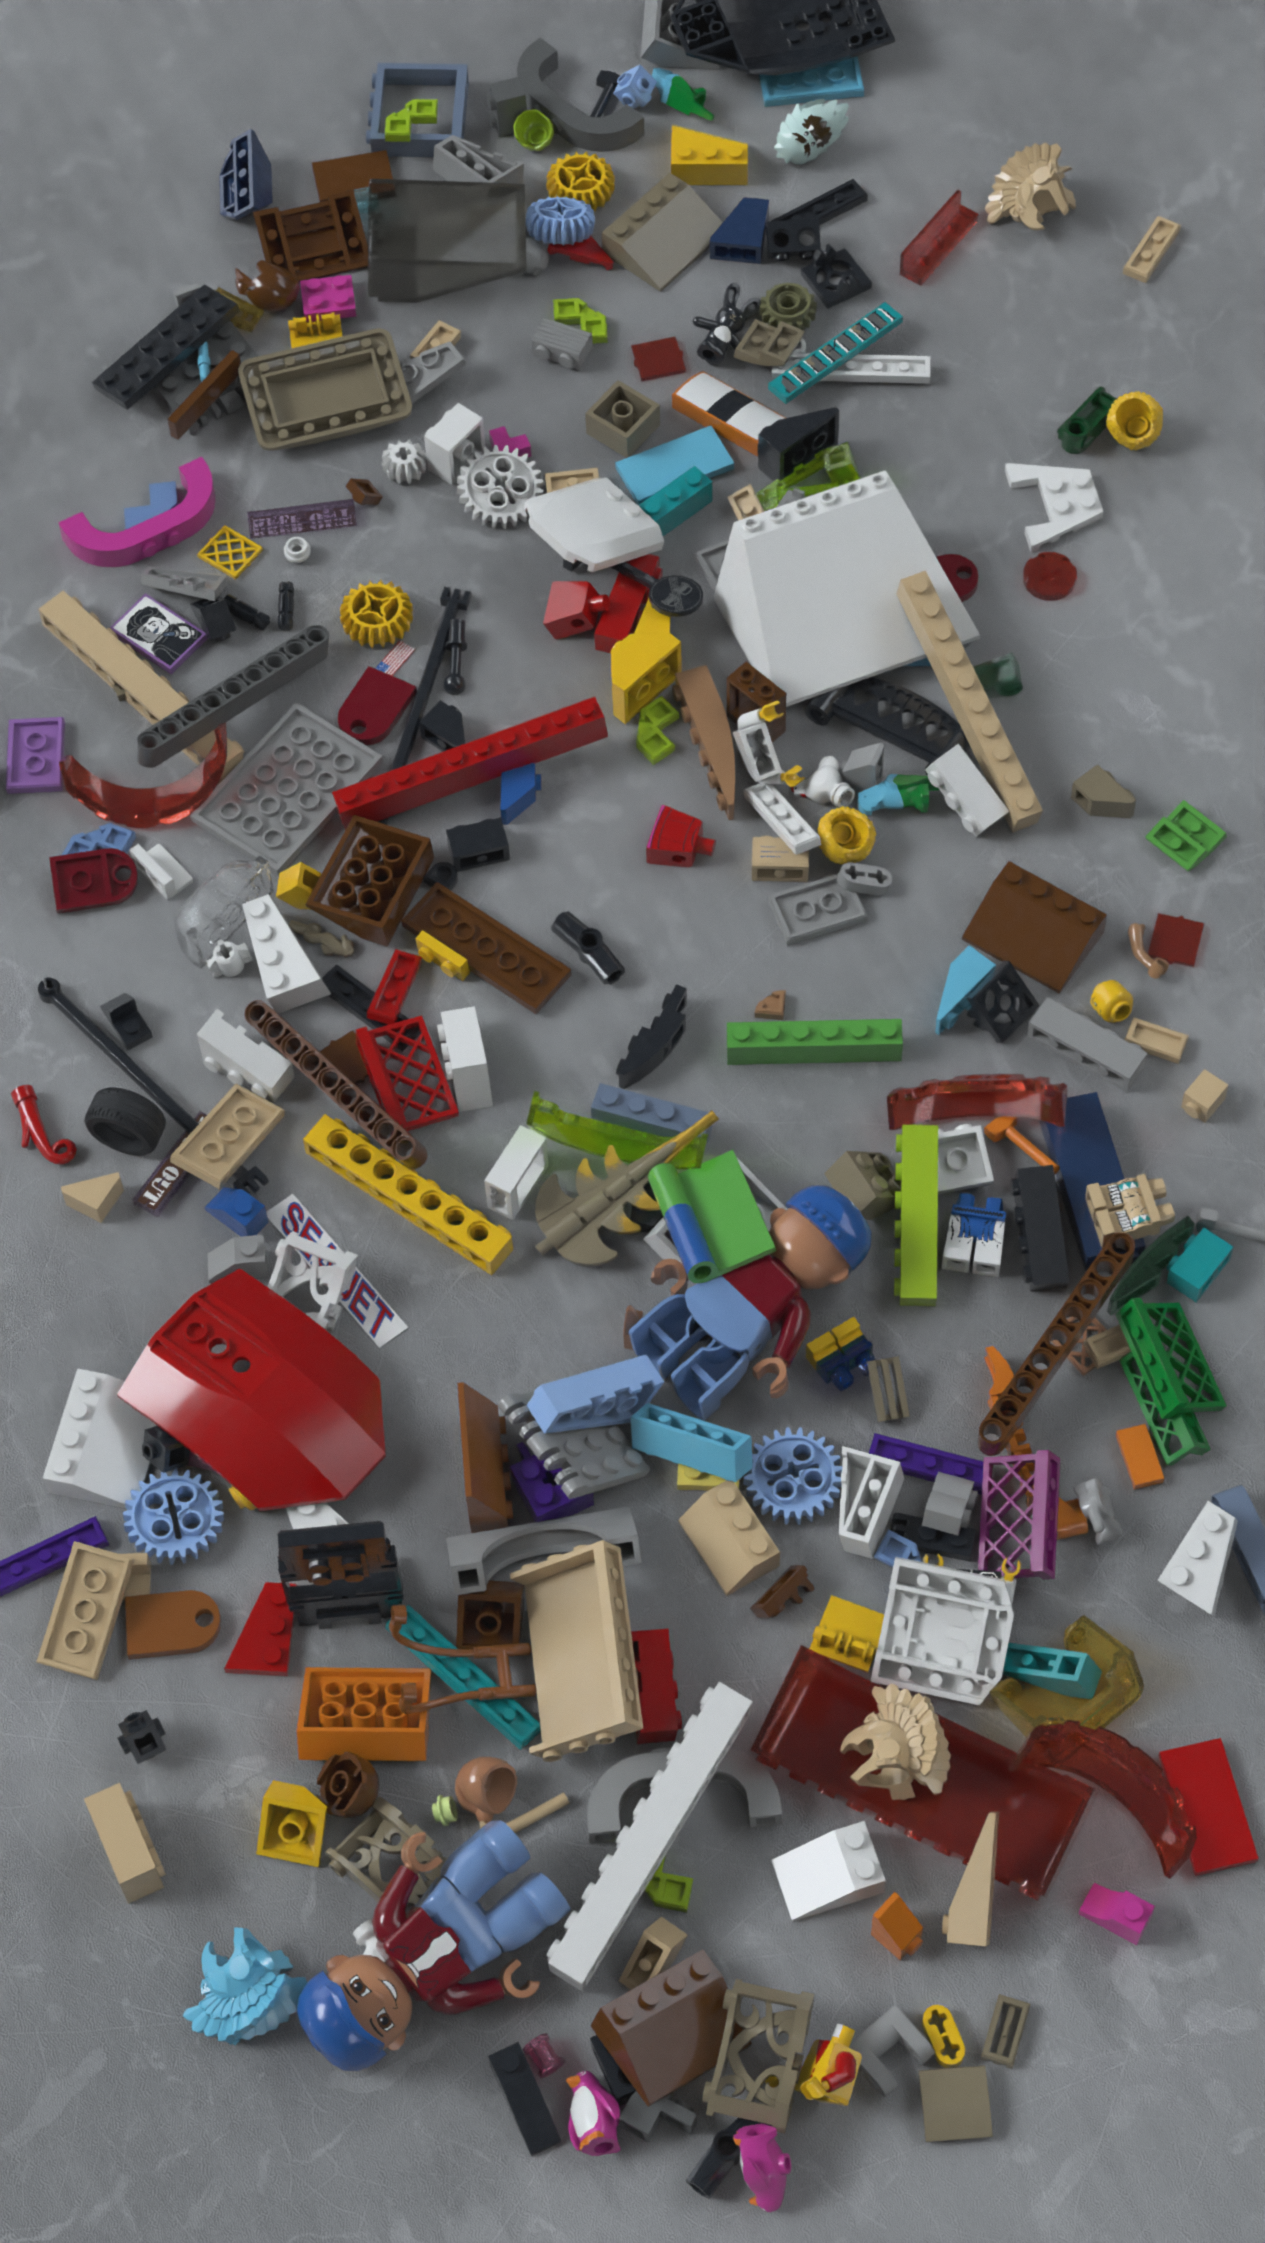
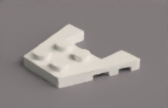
M1014 463L1005 464V473L1010 489L1038 485L1050 521L1049 523L1025 527V537L1030 552L1039 550L1041 545L1049 541L1053 543L1059 540L1061 535L1071 530L1075 532L1103 518V509L1089 469Z

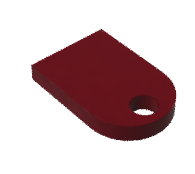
M958 554L937 556V560L961 602L971 598L977 590L979 579L975 564L968 558ZM967 572L971 577L962 579L957 574Z
M368 666L339 709V729L366 746L383 741L391 733L416 695V686ZM357 726H362L366 728V730L360 734L352 732V729Z
M107 848L49 857L55 905L58 914L117 905L129 899L137 888L138 871L132 858L121 850ZM120 869H128L131 871V877L126 881H120L116 878V873Z

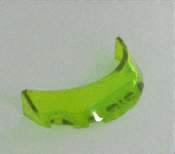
M534 1091L531 1097L526 1122L529 1128L550 1140L595 1156L605 1158L608 1146L613 1145L619 1159L629 1164L673 1138L562 1111L557 1104L540 1098V1092ZM702 1133L701 1136L696 1137L669 1164H672L679 1170L701 1168L708 1134Z

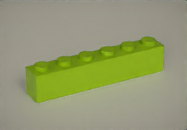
M902 1125V1133L896 1134V1152H901V1163L895 1164V1181H901V1191H895V1209H901L900 1220H895L894 1237L900 1238V1249L894 1250V1267H900V1278H894V1296H900V1306H936L938 1125Z

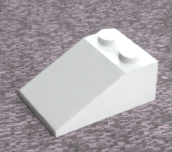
M865 1821L833 1830L772 1859V1865L792 1922L885 1893L886 1880Z

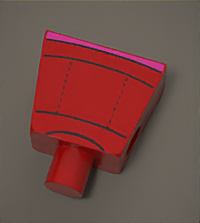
M661 804L646 846V862L655 865L689 868L693 866L697 853L708 856L713 855L716 840L703 837V822L700 819Z

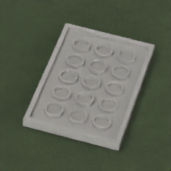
M295 703L190 815L191 821L279 877V873L292 863L338 812L332 792L367 780L383 763V756L300 704Z

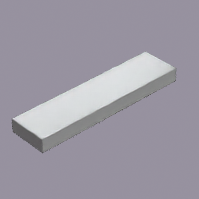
M759 783L744 790L745 799L795 855L821 845L820 836L772 784Z

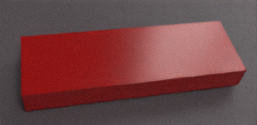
M395 949L367 1011L368 1019L388 1025L396 1023L422 964L421 956Z

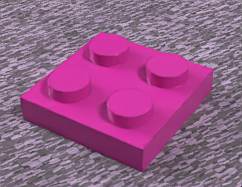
M352 275L300 281L303 312L306 322H309L308 315H311V320L314 322L317 321L316 314H319V321H322L321 315L332 314L331 312H334V315L340 314V318L357 317Z

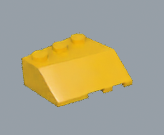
M672 124L671 174L688 185H748V143Z

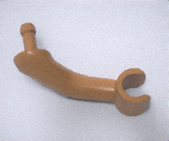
M1133 923L1128 928L1132 952L1135 958L1148 969V974L1151 978H1160L1168 970L1169 963L1162 958H1155L1153 960L1146 953L1143 943L1145 925Z

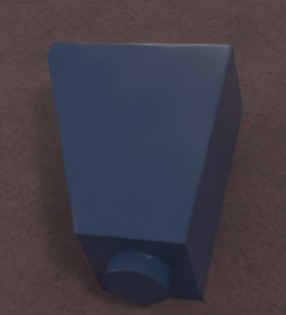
M743 197L710 237V259L761 264L766 237V225L769 220V200Z

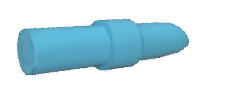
M207 342L198 348L197 364L201 382L210 374L211 368Z

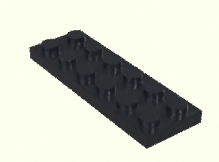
M204 284L108 369L102 372L92 382L95 390L128 410L240 312L237 303Z

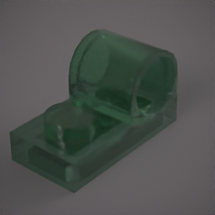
M1012 652L973 666L985 693L995 689L1002 696H1013L1020 693L1023 689L1019 662Z

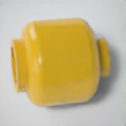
M1107 980L1096 985L1091 995L1090 1004L1103 1020L1108 1023H1115L1125 1020L1131 1014L1134 1000L1131 993L1120 982Z

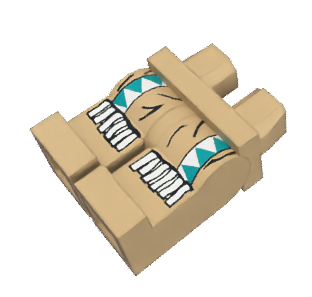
M1141 1174L1137 1175L1136 1178H1126L1117 1183L1099 1186V1183L1087 1185L1085 1200L1102 1248L1113 1234L1126 1233L1135 1240L1149 1234L1150 1236L1159 1234L1160 1226L1174 1222L1175 1212L1172 1204L1166 1203L1156 1206L1154 1201L1166 1197L1167 1192L1163 1178L1147 1180L1146 1175Z

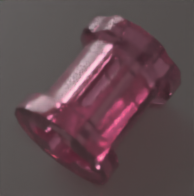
M547 2033L535 2037L522 2049L525 2055L531 2056L538 2067V2075L541 2079L552 2075L565 2063L564 2058L558 2057L548 2042L550 2037Z

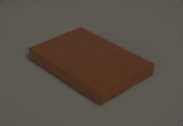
M387 150L312 162L320 202L327 201L328 195L354 190L356 200L396 194Z

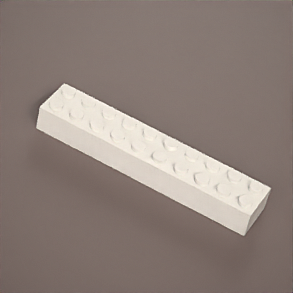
M718 1682L715 1689L712 1687L707 1689L700 1701V1704H702L698 1717L692 1714L684 1727L683 1742L681 1744L675 1742L666 1758L668 1759L666 1763L668 1766L664 1772L660 1769L650 1783V1796L647 1800L642 1797L633 1811V1824L630 1828L625 1825L616 1839V1852L613 1856L608 1853L598 1869L600 1871L599 1880L596 1884L590 1882L581 1897L583 1906L579 1913L573 1910L564 1925V1928H566L564 1932L566 1934L562 1941L556 1939L550 1947L546 1956L548 1957V1966L551 1973L583 1992L751 1715L753 1701L721 1682Z

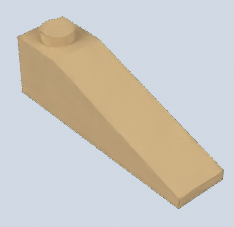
M989 1812L949 1908V1915L944 1914L942 1934L947 1935V1943L976 1946L990 1945L999 1812Z

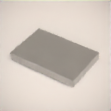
M838 874L770 894L768 895V903L785 943L789 946L867 922L868 916L858 893L847 891L840 887L837 882Z

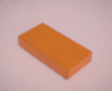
M1146 1424L1117 1430L1115 1435L1134 1490L1164 1483V1475Z

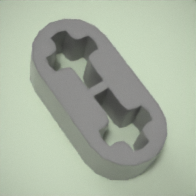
M848 862L840 869L837 875V882L840 887L847 891L883 895L892 883V876L889 871L882 867Z

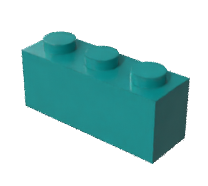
M693 466L638 506L659 525L662 536H665L713 502L712 481L696 466Z

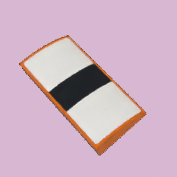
M704 371L689 378L672 394L673 409L704 427L711 425L717 434L757 457L758 434L764 427L772 425L777 420L786 418Z

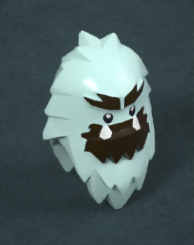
M825 99L809 101L802 106L796 104L792 114H787L785 122H781L780 131L776 137L777 144L774 146V149L778 151L776 157L784 158L786 163L792 162L800 165L815 160L818 155L826 152L827 147L842 134L841 130L846 126L849 119L845 116L849 105L847 103L837 104L838 100L836 99L825 104Z

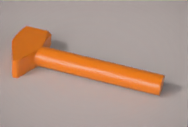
M1017 1114L998 1117L984 1127L985 1135L993 1142L1007 1137L1040 1166L1053 1165L1054 1174L1059 1171V1165L1015 1129Z

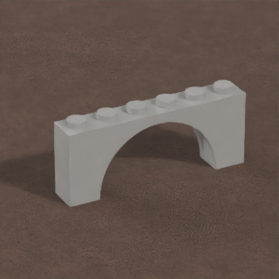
M630 1506L446 1538L455 1596L487 1590V1583L496 1572L519 1560L548 1553L571 1552L578 1545H590L601 1540L621 1548L623 1566L641 1564L638 1534Z

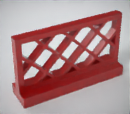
M422 1015L369 1031L367 1026L355 1029L356 1045L378 1104L407 1131H411L459 1116L458 1108ZM419 1026L421 1034L417 1041L403 1036L406 1029ZM387 1035L395 1040L391 1047L387 1049L378 1045L376 1038ZM399 1041L413 1047L408 1057L394 1052ZM418 1049L430 1055L426 1065L412 1060ZM390 1057L404 1063L399 1073L386 1068ZM408 1066L422 1071L417 1082L403 1076ZM427 1074L439 1079V1084L435 1090L421 1084ZM399 1082L413 1087L408 1098L395 1092ZM417 1090L431 1095L426 1106L412 1100ZM438 1098L447 1102L450 1110L438 1112L431 1109V1106L435 1099ZM408 1106L422 1112L419 1119L406 1121L404 1113Z

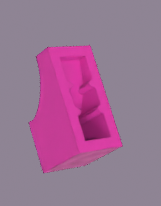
M1094 1883L1078 1914L1137 1946L1152 1918L1155 1906L1126 1890L1125 1892H1117Z

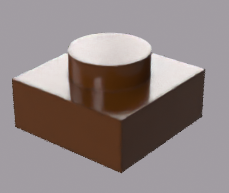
M350 478L345 486L352 494L353 500L360 505H378L383 498L368 479Z

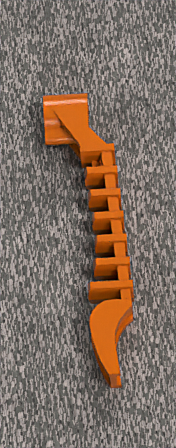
M994 1346L986 1347L987 1357H984L994 1381L989 1391L988 1405L990 1410L1014 1377L1009 1364ZM1004 1410L1001 1412L1004 1416L1012 1417L1016 1415L1011 1410ZM1023 1422L1005 1447L1008 1451V1456L1032 1454L1030 1444H1023L1026 1441L1024 1429H1020L1023 1426ZM1026 1463L1018 1472L1025 1481L1032 1476L1031 1474H1034L1035 1463ZM1028 1490L1025 1493L1027 1507L1033 1503V1494ZM1059 1497L1057 1540L1088 1533L1087 1519L1081 1511L1079 1499L1064 1502Z

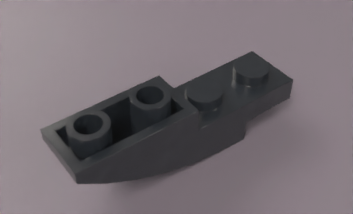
M676 984L672 993L666 994L662 1003L663 1011L660 1017L655 1016L651 1028L648 1029L642 1026L638 1035L632 1036L628 1045L629 1053L626 1059L622 1058L619 1061L616 1069V1075H619L620 1088L626 1089L649 1075L670 1055L686 1031V1015L682 1014L687 1004V988Z

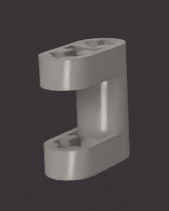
M892 2006L851 2042L849 2047L862 2054L858 2071L883 2097L892 2092L898 2084L878 2058L894 2044L899 2042L914 2060L921 2065L935 2054L928 2040L896 2006Z

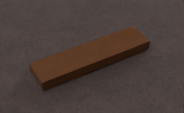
M233 350L230 351L170 415L168 425L171 437L179 440L239 375L238 368L241 364L239 353Z

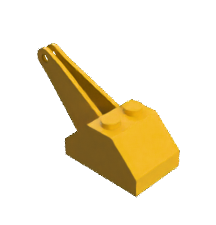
M649 598L635 633L629 634L622 641L616 642L611 650L613 715L624 724L675 681V673L682 672L681 641L670 634L671 617L656 611L650 604Z

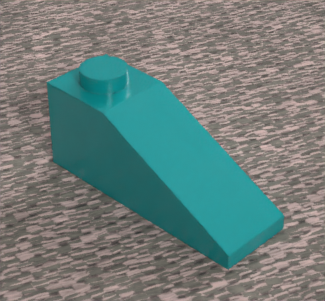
M1011 1642L1008 1643L1003 1668V1675L1064 1696L1091 1700L1102 1674L1101 1669L1088 1653Z

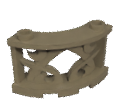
M380 1796L372 1806L374 1810L334 1850L329 1848L325 1852L332 1860L329 1866L341 1878L345 1875L349 1877L377 1903L389 1884L382 1881L381 1851L388 1854H401L404 1843L411 1835L424 1832L416 1824L413 1826L408 1823L400 1810ZM427 1834L426 1843H421L416 1848L415 1857L417 1861L424 1864L432 1857L439 1856L443 1862L432 1869L430 1873L424 1872L428 1881L424 1882L420 1872L418 1873L419 1879L410 1895L405 1913L407 1907L415 1906L419 1901V1897L424 1895L434 1880L441 1877V1868L448 1859V1857L442 1856L440 1851L431 1848L435 1842ZM394 1836L402 1838L401 1842L395 1846L384 1843V1840L392 1844L391 1839ZM364 1844L371 1846L370 1850L361 1847ZM355 1853L362 1856L358 1862L349 1861ZM369 1868L370 1879H368L361 1871Z
M737 1978L733 1989H726L723 2009H727L728 2013L722 2044L712 2082L706 2081L702 2101L708 2103L706 2115L713 2116L714 2112L766 2123L773 2125L772 2127H775L777 2132L785 2134L794 2103V2090L799 2081L804 2055L798 2053L803 2052L806 2035L808 2036L815 1994L804 1991L801 1994L744 1983L743 1980ZM743 1997L765 2001L766 2016L760 2019L758 2009L753 2004L752 2014L750 2016H743L740 2010ZM771 2003L796 2009L773 2013ZM737 2023L744 2030L733 2039L735 2024ZM778 2027V2037L782 2033H786L789 2036L786 2044L779 2045L776 2043L773 2028ZM767 2032V2039L771 2049L776 2055L786 2060V2065H777L764 2070L754 2082L745 2070L738 2053L755 2037ZM728 2061L735 2075L724 2076ZM769 2077H776L779 2080V2085L775 2088L770 2087L768 2082L765 2090L761 2088L762 2084ZM726 2086H733L736 2089L732 2097L721 2095ZM745 2089L749 2092L745 2100L733 2098L740 2096ZM756 2098L763 2104L753 2102V2100Z

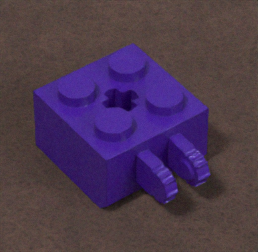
M523 1442L516 1444L522 1461L510 1466L511 1478L534 1523L569 1517L594 1505L593 1493L569 1499L561 1489L562 1485L559 1486L554 1480L556 1475L562 1471V1468L551 1471L546 1470L543 1466L545 1460L540 1461L536 1455L531 1456Z

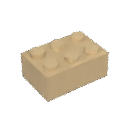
M118 1783L84 1798L128 1904L164 1888L160 1877L166 1875L131 1791L129 1790L124 1793L121 1784Z

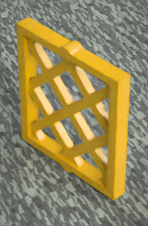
M224 525L213 538L209 539V542L199 551L197 557L236 580L263 551V547ZM223 534H226L227 540L217 541ZM231 543H241V549L231 550ZM244 543L251 547L245 548ZM227 544V551L218 552L217 545ZM211 546H214L215 552L206 553ZM255 551L249 558H246L245 552ZM242 553L243 559L233 560L232 554ZM229 555V561L220 562L219 556ZM209 557H216V562ZM243 563L237 571H234L235 564ZM230 565L231 570L225 568L224 566Z

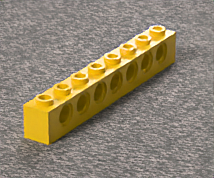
M324 1114L303 1138L306 1154L491 1276L513 1251L512 1235L505 1227L501 1225L495 1226L479 1210L475 1209L472 1211L456 1195L451 1194L449 1196L433 1180H425L417 1174L415 1169H410L396 1161L387 1150L383 1148L379 1150L373 1146L363 1134L358 1133L356 1135L350 1131L347 1125L340 1119L335 1118L333 1120ZM339 1144L346 1145L345 1147L340 1149L334 1148ZM363 1159L369 1160L367 1163L364 1164L357 1163L358 1161ZM383 1175H392L389 1179H381ZM407 1190L415 1191L413 1194H404ZM431 1205L439 1206L435 1210L427 1209ZM456 1220L462 1221L460 1225L450 1224L451 1222ZM477 1236L486 1237V1239L482 1241L474 1240V1238Z

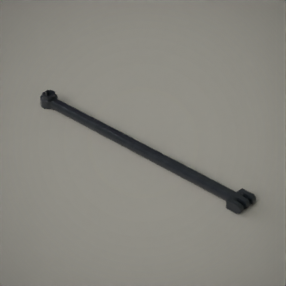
M445 586L443 589L440 603L441 606L446 608L390 771L407 765L420 727L419 722L423 718L446 650V642L449 641L450 620L456 619L459 609L467 611L471 600V591H465L463 599H460L461 589L455 588L452 597H450L451 587ZM389 817L377 822L387 825Z
M47 977L44 978V982L41 980L38 985L40 999L45 1003H53L190 1135L199 1123L62 993L60 983L56 979ZM240 1165L232 1175L236 1179L233 1182V1187L235 1189H243L248 1194L250 1192L245 1188L246 1186L254 1193L260 1190L255 1179L263 1186L269 1183L267 1176L256 1166L248 1171L243 1165Z

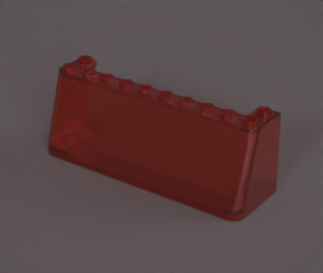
M801 1645L750 1749L758 1754L755 1760L776 1771L779 1765L790 1770L788 1777L804 1785L808 1779L819 1784L817 1791L832 1799L835 1798L836 1794L847 1798L846 1806L862 1814L865 1808L877 1813L874 1820L892 1828L894 1822L905 1827L906 1829L903 1834L920 1843L923 1837L935 1842L932 1849L948 1857L951 1856L952 1852L963 1856L962 1864L966 1866L989 1812H999L995 1880L1007 1886L1013 1881L1021 1885L1019 1892L1039 1901L1040 1896L1047 1898L1099 1794L1096 1789L1066 1774L1063 1776L937 1713L935 1714L938 1716L940 1726L944 1729V1736L949 1742L947 1749L951 1754L949 1760L950 1771L947 1772V1781L943 1784L941 1794L934 1795L927 1785H922L915 1779L911 1782L915 1797L907 1798L906 1800H892L890 1790L887 1788L859 1786L850 1776L871 1758L872 1753L862 1755L858 1751L849 1750L843 1755L840 1751L841 1744L850 1732L864 1725L863 1721L872 1712L875 1714L879 1713L878 1703L872 1695L874 1686L886 1688L837 1665L831 1659ZM882 1769L872 1771L870 1774L878 1775Z

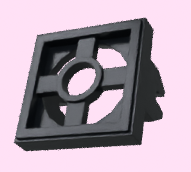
M830 244L826 245L824 252L821 248H818L813 256V263L801 268V276L827 309L872 288L871 280L845 248L837 252ZM842 264L848 266L849 269L840 272L834 271L831 266ZM823 270L827 275L826 280L818 283L817 274ZM834 276L842 278L838 285L831 284L829 279Z
M1003 961L967 997L972 1007L966 1015L975 1019L973 1022L974 1026L981 1030H988L997 1043H1003L1040 1005L1011 962ZM998 981L1000 984L1008 986V988L1003 991ZM991 990L995 996L994 1006L987 1011L985 1000L987 992ZM1004 994H1007L1011 999L1010 1007L1007 1010H1003L1000 1006V999ZM1016 998H1019L1018 1011L1015 1009ZM1000 1013L1007 1014L1011 1021L1000 1024L995 1022L994 1019Z

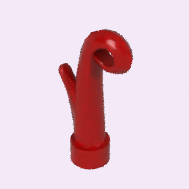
M27 1084L15 1088L11 1092V1097L21 1117V1146L27 1148L31 1136L42 1156L53 1164H65L73 1160L77 1149L75 1143L70 1139L58 1140L51 1146L36 1103L38 1098L33 1086ZM61 1148H67V1151L65 1153L58 1154V1151Z

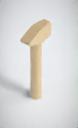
M563 1792L506 1824L514 1833H517L570 1804L569 1800ZM480 1821L481 1829L484 1825H486L484 1821Z

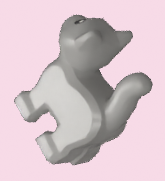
M1097 1478L1074 1486L1073 1489L1079 1499L1081 1511L1088 1520H1091L1096 1532V1543L1101 1545L1104 1542L1117 1540L1123 1531L1121 1524L1114 1518V1509L1109 1498L1111 1495L1110 1489L1106 1486L1102 1487V1482Z

